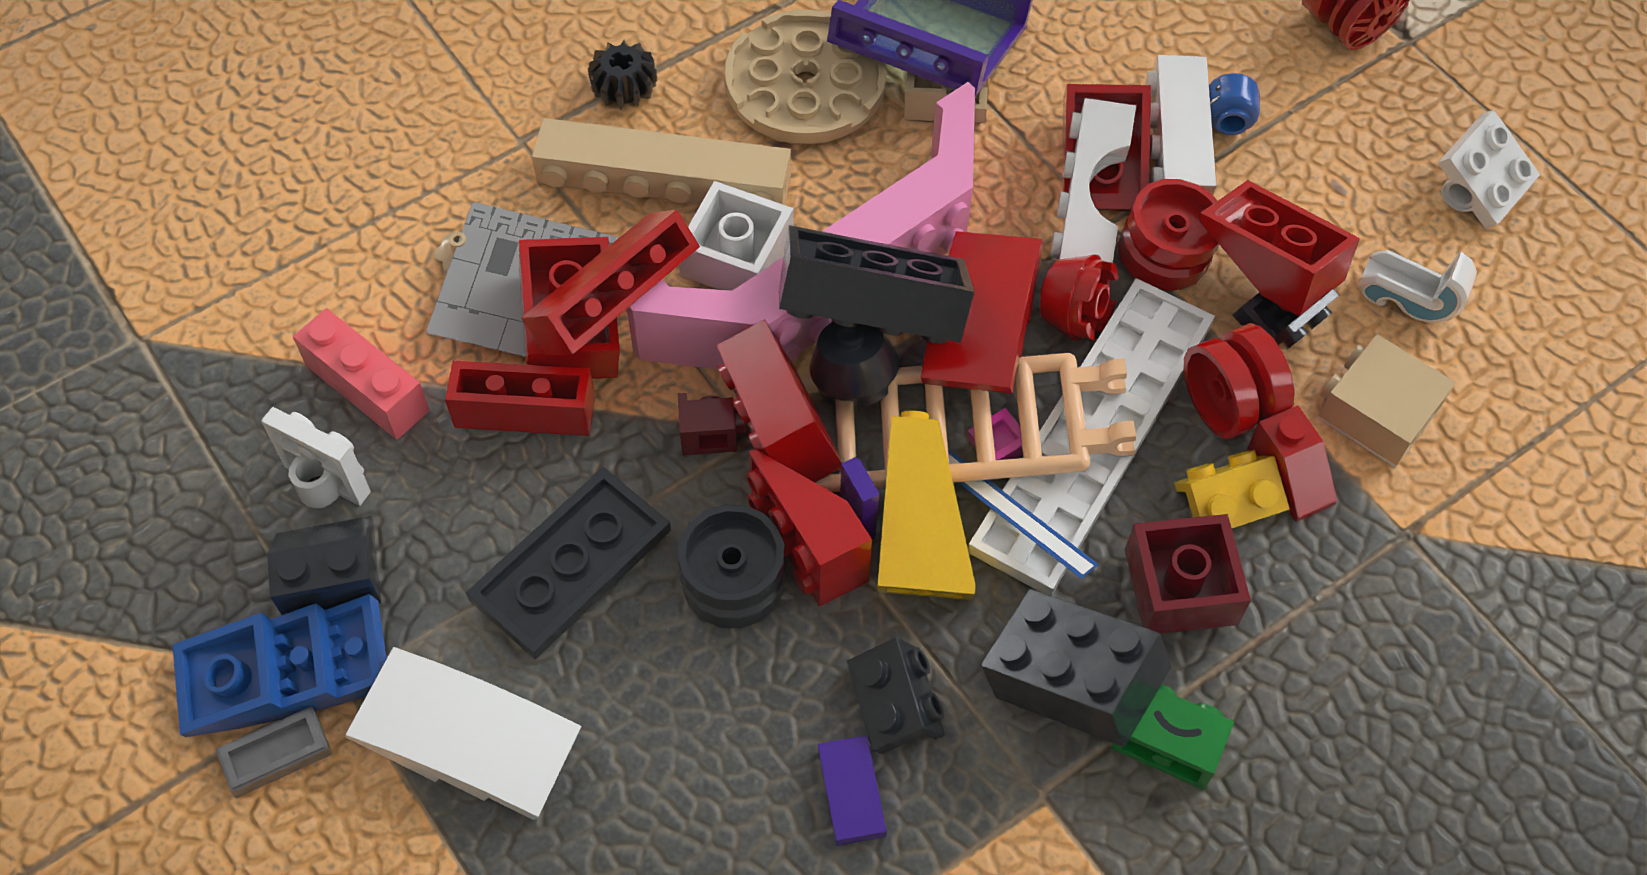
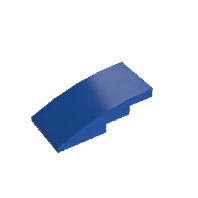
M368 594L326 610L315 603L270 619L263 613H259L172 644L180 735L191 737L245 728L282 720L311 706L315 711L367 696L387 659L378 600Z

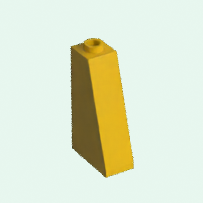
M903 411L901 412V417L891 416L877 592L972 600L975 595V580L940 422L936 419H929V414L925 412Z

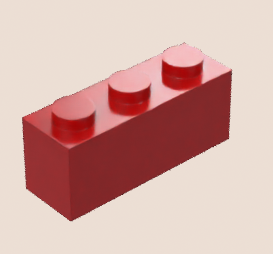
M453 360L445 402L454 428L590 436L596 397L589 368Z

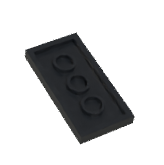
M602 467L466 592V595L475 607L536 660L671 531L670 521L606 468Z

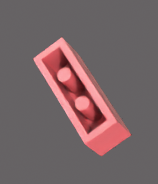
M328 308L324 309L292 336L305 366L396 440L430 411L421 383Z

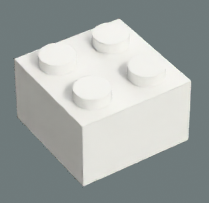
M714 181L688 226L700 248L679 265L680 276L719 290L733 291L784 257L789 225L794 226V208Z

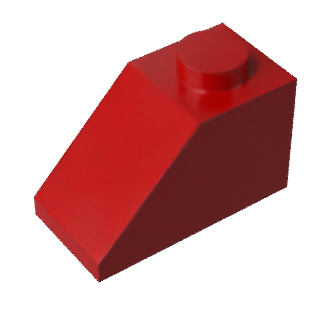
M1299 405L1259 421L1247 450H1255L1256 456L1275 457L1289 505L1288 511L1296 522L1334 506L1337 502L1324 441Z

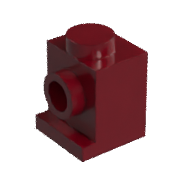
M677 393L683 456L737 452L736 434H745V427L736 407H734L733 397L705 396L699 400H687V393Z

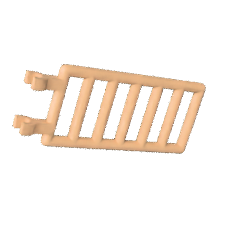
M1071 353L1018 357L1015 385L1023 458L995 459L989 391L970 389L977 462L949 464L952 481L965 482L1083 472L1090 466L1089 454L1135 455L1134 441H1136L1134 420L1117 422L1107 428L1086 429L1081 392L1102 391L1108 394L1125 393L1124 379L1127 378L1125 358L1108 360L1098 366L1077 367V360ZM922 366L899 367L896 377L888 386L889 393L880 400L885 470L867 471L877 489L886 487L891 416H899L897 385L922 383L920 378ZM1060 371L1070 454L1042 457L1033 374ZM810 375L800 376L808 393L819 392ZM924 384L926 411L929 414V419H936L940 422L949 462L943 386ZM835 399L837 449L843 463L856 457L853 401ZM841 469L838 470L839 474H830L815 483L830 492H840Z

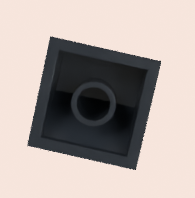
M371 516L276 533L267 553L270 597L281 615L315 603L326 610L368 594L378 600L379 604L382 603L374 524Z

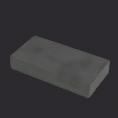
M312 706L216 749L230 791L235 798L332 755L318 716Z

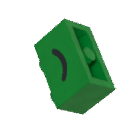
M1161 684L1126 746L1122 747L1113 743L1110 749L1201 790H1205L1216 771L1235 721L1224 717L1221 711L1211 705L1203 703L1194 704L1182 699L1171 688Z

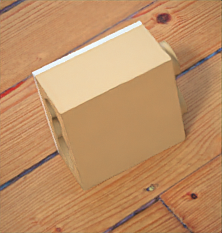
M1376 334L1366 348L1359 344L1353 350L1344 365L1348 369L1345 375L1341 377L1338 374H1334L1320 395L1326 399V402L1318 419L1396 468L1440 410L1456 382Z

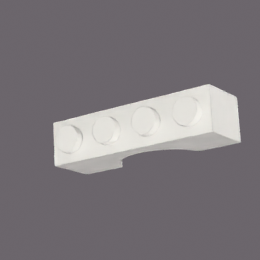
M1085 98L1082 112H1073L1069 138L1077 139L1075 153L1067 152L1063 177L1071 178L1069 193H1060L1057 217L1065 219L1063 232H1054L1051 258L1059 260L1096 254L1103 261L1113 263L1118 226L1105 219L1097 211L1090 196L1089 184L1093 177L1102 169L1126 160L1132 137L1135 105Z

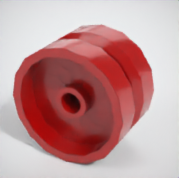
M1161 179L1147 184L1134 200L1117 245L1120 260L1129 273L1135 278L1161 290H1182L1195 285L1207 272L1212 262L1213 254L1220 246L1199 221L1200 213L1217 202L1213 194L1198 184L1182 179Z
M1249 323L1224 333L1221 339L1215 337L1187 349L1183 364L1187 391L1201 419L1215 435L1224 439L1234 438L1254 429L1259 421L1293 407L1295 389L1291 370L1284 353L1274 338L1262 327Z

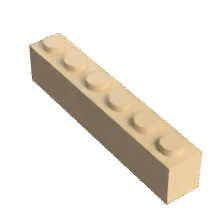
M543 118L532 154L537 183L547 184L551 187L563 186L587 189L597 193L626 194L636 198L665 199L676 203L701 204L711 185L716 181L785 205L791 178V149L549 118Z

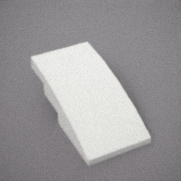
M393 647L344 737L434 782L441 779L483 801L490 798L535 820L547 800L581 726L488 682Z

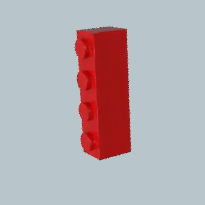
M677 209L650 213L522 316L521 319L546 355L574 354L699 249L700 245Z

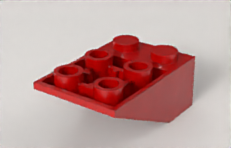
M757 449L749 451L750 471L746 473V479L751 489V494L747 496L748 504L751 508L764 513L778 527L785 544V556L789 557L795 567L792 570L793 576L804 595L811 593L818 606L821 607L869 582L872 538L848 501Z

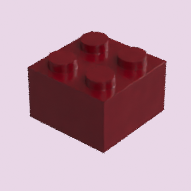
M1228 514L1133 524L1124 550L1142 627L1163 634L1239 625L1251 599Z

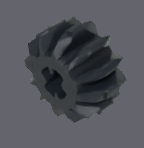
M625 39L618 46L607 42L605 51L595 50L593 61L589 62L588 76L591 90L594 92L595 97H601L605 106L617 102L622 110L625 103H632L638 107L640 98L651 99V93L658 81L657 69H655V62L651 52L644 51L640 43L630 47Z

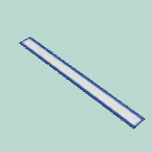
M948 449L949 464L966 463ZM990 480L958 482L1079 578L1082 579L1099 565Z

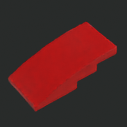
M956 231L948 256L965 259L974 288V296L961 343L947 341L945 344H935L927 341L920 376L923 384L1013 393L1018 357L1022 356L1027 323H1030L1043 246L1042 239Z

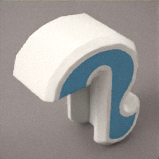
M1389 250L1378 251L1369 257L1359 282V290L1366 299L1378 306L1386 305L1387 300L1394 301L1405 314L1415 320L1427 323L1449 321L1460 314L1467 305L1476 280L1477 270L1472 259L1461 251L1449 264L1443 275Z

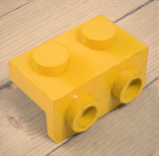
M1255 450L1233 454L1227 457L1228 465L1216 469L1213 463L1186 470L1188 478L1174 482L1177 492H1186L1193 517L1228 514L1232 528L1289 510L1275 457L1256 456Z

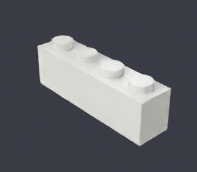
M1158 55L1154 71H1147L1145 85H1151L1150 127H1153L1154 134L1150 135L1149 159L1155 160V167H1152L1150 183L1161 179H1182L1198 184L1214 195L1216 176L1207 57Z

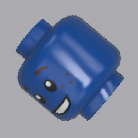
M1229 73L1217 77L1209 84L1213 129L1226 135H1238L1251 128L1258 121L1260 114V92L1257 83L1251 77L1241 73Z

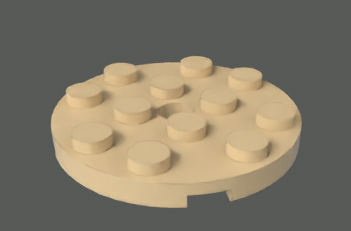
M793 10L777 13L762 19L761 26L748 34L743 32L736 39L726 58L725 87L729 102L734 111L747 125L759 133L779 142L825 144L853 133L874 116L885 94L886 64L827 42L830 12ZM801 72H810L815 77L808 79L807 83H803V79L798 78L796 75Z

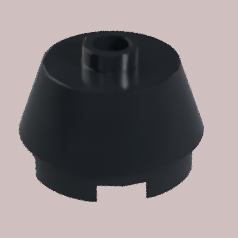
M831 322L821 331L811 358L809 372L813 383L825 400L832 403L833 398L840 401H854L855 408L872 405L887 396L889 393L888 386L894 380L899 370V356L887 336L877 330L876 327L858 324L856 327H845Z

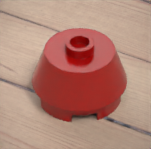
M1096 254L1055 261L1041 287L1040 310L1042 318L1074 341H1079L1082 338L1094 341L1095 331L1102 332L1116 306V301L1109 299L1110 280H1119L1116 265L1112 262L1103 261Z

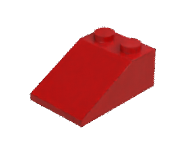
M1067 84L1063 96V172L1067 152L1075 153L1077 139L1069 138L1073 112H1082L1085 98L1136 106L1131 143L1126 160L1102 169L1093 177L1089 184L1090 196L1097 210L1130 211L1137 194L1149 184L1151 85ZM1063 177V192L1069 193L1071 178Z
M1249 180L1206 208L1199 216V221L1259 293L1278 304L1283 310L1293 312L1298 316H1301L1332 289H1335L1345 281L1360 240L1359 237Z

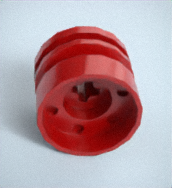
M1302 0V5L1320 22L1328 23L1329 31L1337 36L1340 42L1347 48L1356 50L1373 43L1386 33L1400 18L1410 0Z

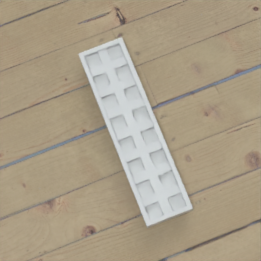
M1136 278L1080 366H1098L1108 360L1125 358L1127 378L1124 380L1126 391L1122 394H1108L1102 391L1081 392L1086 429L1107 428L1117 422L1134 420L1136 431L1134 448L1136 454L1183 375L1184 356L1187 349L1202 343L1213 324L1215 316ZM1063 395L1039 431L1042 457L1070 454ZM1089 454L1090 466L1086 471L1014 477L1009 479L1003 491L1080 549L1135 455ZM990 509L968 544L969 554L1049 596H1052L1068 569L992 509Z

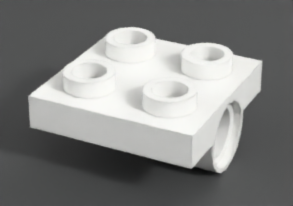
M1494 109L1481 114L1438 162L1449 178L1441 189L1444 201L1457 211H1473L1484 228L1498 225L1540 176V173Z
M274 407L261 420L284 467L289 469L288 476L302 503L311 508H324L332 504L340 495L361 506L371 491L363 475L364 469L358 463L353 452L354 446L347 438L333 431L328 435L316 429L313 423L297 412H292L288 415ZM321 476L313 482H308L311 478Z

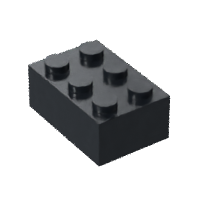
M1029 589L982 662L981 667L996 698L1125 747L1170 671L1171 664L1160 633Z

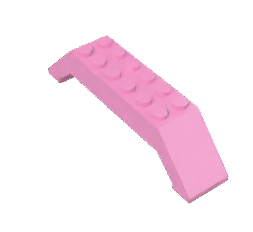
M967 82L936 102L931 160L822 232L940 255L949 253L956 231L967 232L973 190L975 88ZM783 258L733 291L669 287L664 280H661L627 308L633 353L639 360L718 369L717 366L724 363L716 345L764 319L769 324L792 363L799 357L801 352L817 343L821 331L833 321L830 318L814 315L809 319L797 318L788 314L786 310L779 309L778 291Z

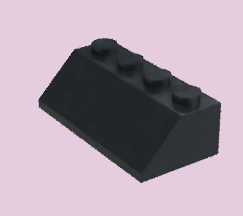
M789 225L778 291L779 309L786 310L791 316L802 319L812 318L813 315L830 318L834 323L845 327H856L858 324L873 326L880 332L893 336L902 335L903 332L921 335L924 340L935 344H945L947 341L961 343L974 296V288L965 259Z

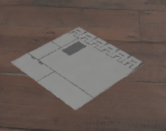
M473 202L462 233L466 236V242L455 249L426 333L525 357L523 320L521 319L519 240L608 237L610 246L620 237Z

